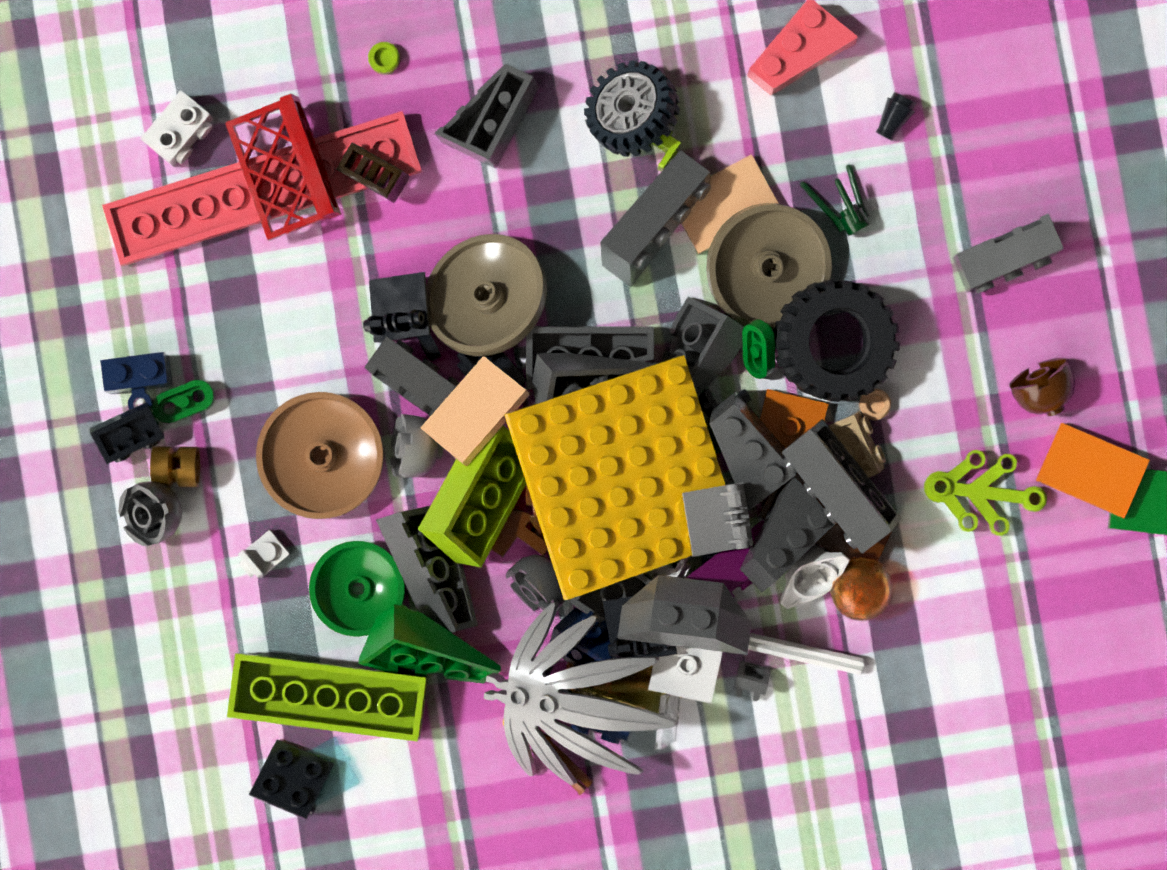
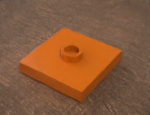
M767 389L760 420L780 443L787 448L820 420L823 419L825 421L828 403Z

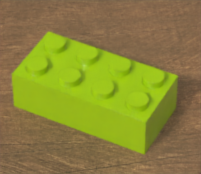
M504 425L467 467L459 460H455L418 528L421 533L455 563L482 568L527 484L510 431Z

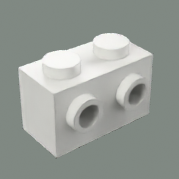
M180 91L140 139L175 167L178 162L182 164L188 159L193 151L191 146L198 138L203 140L213 128L211 123L214 119L188 95Z

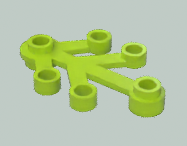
M972 450L967 453L965 460L948 473L937 471L931 473L924 482L926 496L933 502H944L958 520L959 528L964 532L975 530L978 526V519L973 513H967L955 496L968 497L988 522L991 533L996 536L1005 535L1009 531L1010 524L1006 518L1000 517L987 500L1019 503L1029 512L1039 511L1047 503L1045 491L1037 486L1028 487L1024 491L987 487L1004 473H1010L1015 470L1017 460L1011 454L1001 455L994 466L970 484L956 482L971 469L981 468L985 464V455L980 450ZM972 454L980 456L981 462L979 465L971 464L970 456ZM1003 458H1009L1012 461L1010 469L1007 470L1002 467L1001 461ZM937 481L945 483L946 489L943 493H938L935 490V483ZM1032 493H1037L1040 497L1037 505H1033L1029 501V496ZM969 516L973 519V526L971 528L963 526L962 521L964 517ZM997 520L1005 524L1002 532H997L994 529V523Z

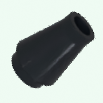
M896 92L892 94L891 98L887 97L876 133L892 141L898 131L915 113L913 108L916 103Z

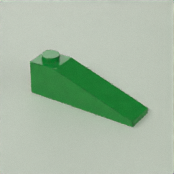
M394 604L376 617L359 656V664L384 672L397 673L398 668L415 670V676L424 677L427 673L438 672L444 673V677L448 680L483 684L486 682L487 675L501 672L499 664L423 613L408 609L405 605Z

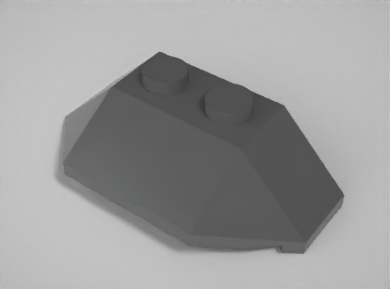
M658 575L622 605L618 639L748 655L752 622L724 583Z

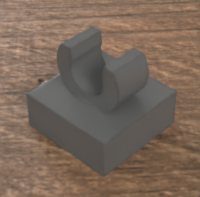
M740 660L734 685L737 688L736 696L741 697L743 690L754 692L753 701L757 702L760 694H766L771 668Z

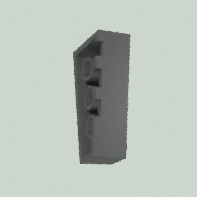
M680 150L601 240L602 266L632 287L679 224L686 220L698 200H703L711 189L710 171Z
M386 336L364 368L375 378L431 416L460 382L451 376L446 380L437 373L440 368L426 358L421 362L412 355L414 350L401 340L395 343Z

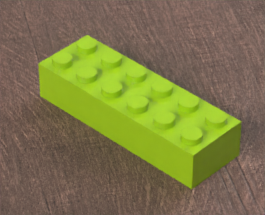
M235 653L227 717L418 742L421 737L428 677Z

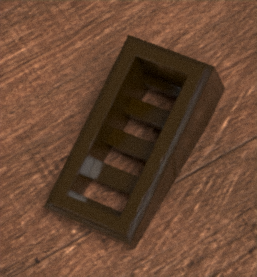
M353 142L336 168L339 172L393 203L396 202L409 180V175ZM360 154L363 158L353 172L350 169ZM370 161L374 162L366 177L363 178L362 175ZM381 168H384L385 170L377 184H374L373 182Z

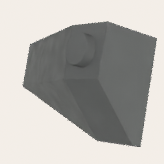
M687 297L672 323L669 333L673 336L669 351H664L661 361L684 355L697 397H699L736 357L743 344L742 331L744 326L730 317Z
M573 353L537 354L532 379L535 404L657 363Z

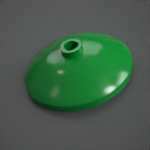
M349 541L329 549L314 566L309 581L310 601L318 618L331 630L346 636L360 637L369 635L376 617L394 604L402 605L404 600L405 583L393 556L380 546L365 541ZM356 583L364 585L365 590L363 594L356 595L354 593L353 587Z

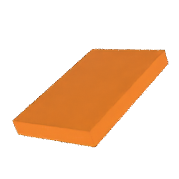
M1061 423L1036 481L1124 519L1150 460Z

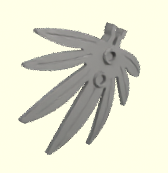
M558 601L551 603L532 622L520 640L511 662L508 679L497 673L486 676V682L493 683L496 688L502 689L498 692L494 690L485 692L484 699L492 701L498 699L505 704L504 730L507 743L514 758L529 776L536 775L534 760L529 747L530 744L539 759L554 774L570 785L577 783V780L558 753L538 729L539 726L559 744L589 761L614 770L636 775L641 774L643 769L588 736L558 722L557 719L581 727L607 731H648L676 726L678 724L677 720L646 709L604 698L569 693L567 690L600 685L621 679L657 663L659 657L643 656L601 660L574 666L547 676L545 671L565 657L584 638L600 617L599 614L593 615L568 628L552 640L534 660L550 630L558 609Z

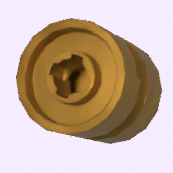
M171 446L152 447L150 458L151 482L156 481L172 487L174 483H177L179 487L199 486L201 467L199 447L180 446L177 451H174ZM176 464H181L180 469H176Z

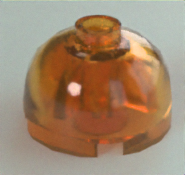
M849 558L850 561L843 574L832 582L830 590L832 602L838 611L850 620L861 622L873 620L883 614L891 603L893 595L891 575L885 566L874 558Z

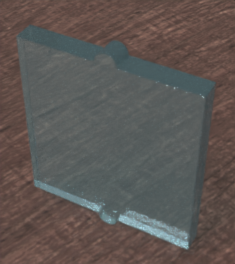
M336 736L308 751V753L334 763L315 802L317 806L360 783L350 764L351 758L349 756L346 757Z

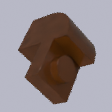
M512 510L492 547V550L503 558L517 538H519L543 556L548 551L542 531L535 526L531 531L526 528L533 516L519 510Z

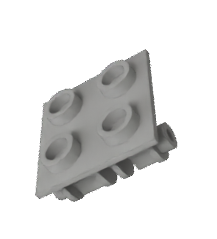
M743 482L682 493L693 557L754 546Z

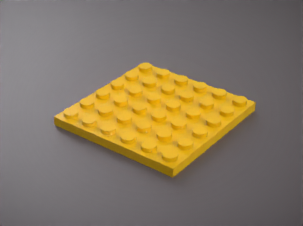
M684 355L504 414L564 600L575 598L692 556L682 493L723 486L725 482Z

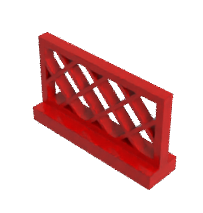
M291 93L280 97V100L225 122L268 241L324 219H332L342 215L300 98ZM280 110L283 121L279 131L276 132L265 127L264 124L269 113ZM261 117L258 123L252 121ZM247 122L257 126L250 143L240 140L236 130L237 126ZM262 129L276 135L269 153L255 147ZM286 129L289 137L283 135ZM282 138L290 141L294 149L289 162L275 156ZM242 145L247 146L246 152H244ZM253 150L267 156L260 173L250 169L248 163ZM296 158L299 162L300 167L294 164ZM272 159L287 165L280 182L265 176ZM292 167L301 171L304 176V181L299 191L285 185ZM253 174L256 175V176H258V178H257V180H256V183H255ZM264 179L278 185L271 202L262 199L259 194V189ZM307 187H308L310 196L307 195V194H305V191H306ZM283 188L298 194L291 211L276 205ZM303 197L313 201L317 214L308 218H303L296 214ZM263 203L269 206L267 211L265 210ZM274 208L288 214L284 227L275 231L272 230L269 221ZM294 218L300 220L298 222L291 224Z

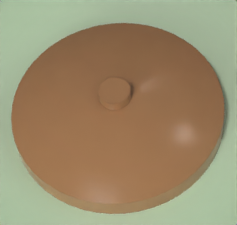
M312 392L286 401L267 419L257 441L256 464L264 488L281 507L305 518L331 519L353 511L374 491L383 470L384 449L376 424L358 404L334 393Z

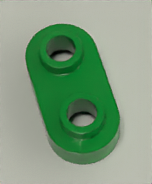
M756 319L746 325L742 331L743 363L746 370L753 377L763 379L775 369L774 331L768 323Z
M193 380L159 394L153 401L152 410L159 421L166 424H174L208 410L214 403L215 393L207 382ZM197 391L204 392L205 397L201 402L194 400V394ZM174 403L175 411L172 414H167L165 412L166 404Z

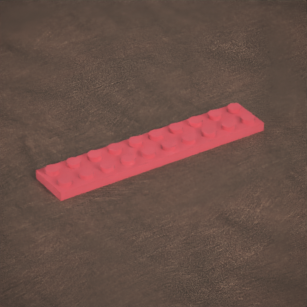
M403 111L314 138L336 199L368 189L336 170L352 142L401 169L409 176L422 172ZM293 146L276 150L275 156L289 162L294 150ZM263 154L250 158L248 160L250 169L260 173L267 156ZM359 154L350 169L354 172L363 158L362 155ZM296 158L294 164L300 167L299 162ZM272 159L265 176L280 182L287 165ZM370 161L362 175L363 178L366 177L374 162ZM239 162L102 205L121 266L261 223ZM292 167L285 185L299 191L304 181L303 173ZM381 168L373 182L374 184H377L385 170L384 168ZM253 174V177H254V180H255V183H256V180H257L258 176H256V175ZM264 179L259 189L261 198L271 202L278 185ZM307 187V189H306V191H305V194H307V195L310 196V193H309V190H308V187ZM283 188L276 205L291 211L298 194ZM303 197L297 211L313 207V201ZM263 203L264 208L267 211L269 206ZM274 208L269 220L287 214Z

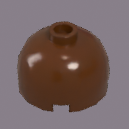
M1053 358L1038 363L1040 369L1029 374V368L1013 378L1009 386L1014 399L1020 407L1029 413L1036 415L1047 413V416H1055L1065 409L1064 405L1071 399L1075 386L1072 369L1065 358Z

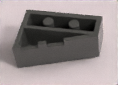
M734 392L711 410V428L734 482H743L747 509L749 511L796 474L792 473L784 463L783 459L785 456L782 454V451L786 448L737 392Z

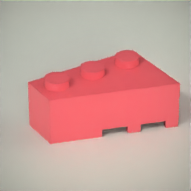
M807 0L749 68L747 76L769 95H773L803 77L809 71L826 63L845 49L847 50L854 46L858 36L817 2Z

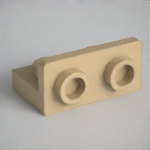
M860 411L828 425L868 477L879 474L884 469L883 463L886 462L884 453L879 445H874L870 435L873 434L871 423L866 416L862 417Z

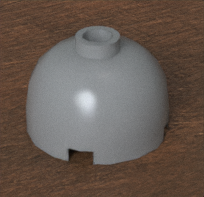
M401 414L402 417H398L391 439V447L395 446L396 458L390 457L391 472L395 477H420L427 474L433 468L436 459L442 458L444 448L421 429V426L427 419L415 415Z

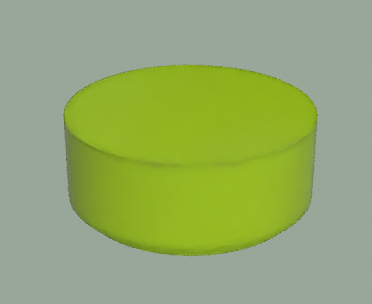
M379 42L370 49L368 61L376 73L388 75L398 68L400 55L393 44Z

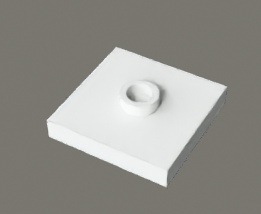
M676 646L678 654L659 657V661L653 664L648 690L711 704L723 652Z

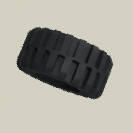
M846 280L815 282L807 285L805 290L797 291L791 296L793 300L789 304H785L780 312L783 315L780 321H776L774 330H778L777 339H775V349H777L779 356L776 357L778 366L783 367L785 371L784 376L789 382H793L797 386L796 388L803 393L828 401H852L858 399L860 395L867 396L875 391L874 386L883 384L888 378L886 375L888 369H894L897 360L893 359L894 352L900 351V342L896 341L895 333L900 332L898 323H893L891 317L894 315V312L890 306H885L883 303L884 298L877 292L870 291L868 286ZM835 310L844 311L854 316L860 324L863 333V345L858 358L852 365L842 370H828L820 366L814 360L809 347L810 332L816 320L824 313Z

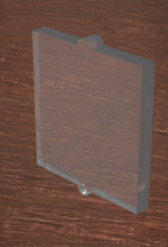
M670 694L662 695L660 698L659 714L678 721L680 697ZM677 725L657 730L655 749H663L676 741Z

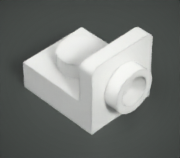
M268 530L246 550L238 553L242 558L239 565L249 577L256 575L262 579L291 554L274 533Z

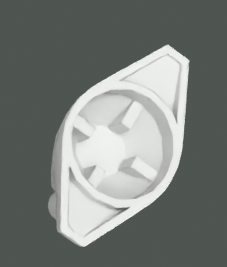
M812 546L785 574L786 585L780 599V604L789 609L825 595L839 581L850 561L849 558L841 552H826L820 546Z

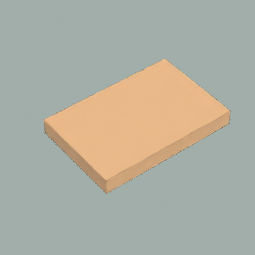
M751 154L710 176L711 189L703 200H698L695 203L689 216L681 224L699 255L710 248L718 230L737 212L752 205L779 203Z
M483 356L421 426V429L467 467L505 424L506 418L504 414L516 411L530 394Z

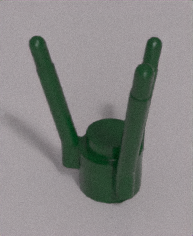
M850 164L846 166L856 204H852L841 180L837 178L834 181L847 208L839 212L842 219L829 208L813 189L802 181L800 183L802 189L835 223L839 232L845 230L848 236L870 225L867 218L870 215L864 206L860 189Z

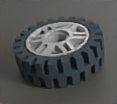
M633 60L629 61L628 66L624 62L617 64L618 71H615L612 67L606 71L608 74L606 79L601 75L597 79L600 86L592 85L590 89L593 97L586 98L585 103L589 108H584V115L587 118L585 122L591 134L607 150L616 155L621 154L624 157H629L630 153L633 156L641 155V149L648 153L653 150L652 143L657 146L662 144L663 141L660 139V136L663 134L668 137L671 134L668 126L676 125L677 119L674 115H679L680 108L677 105L680 103L679 96L676 94L677 90L667 76L652 64L649 65L645 61L638 63Z

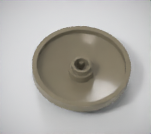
M777 203L752 205L731 216L714 236L708 251L706 264L710 291L719 307L728 316L745 326L759 319L768 323L773 330L776 321H780L783 315L780 312L785 304H789L793 300L791 296L797 291L805 290L807 285L830 280L832 271L830 248L820 227L803 212Z
M500 234L475 236L454 246L438 261L426 285L429 325L431 329L449 348L469 356L494 355L518 344L537 324L547 298L546 275L540 261L522 242Z

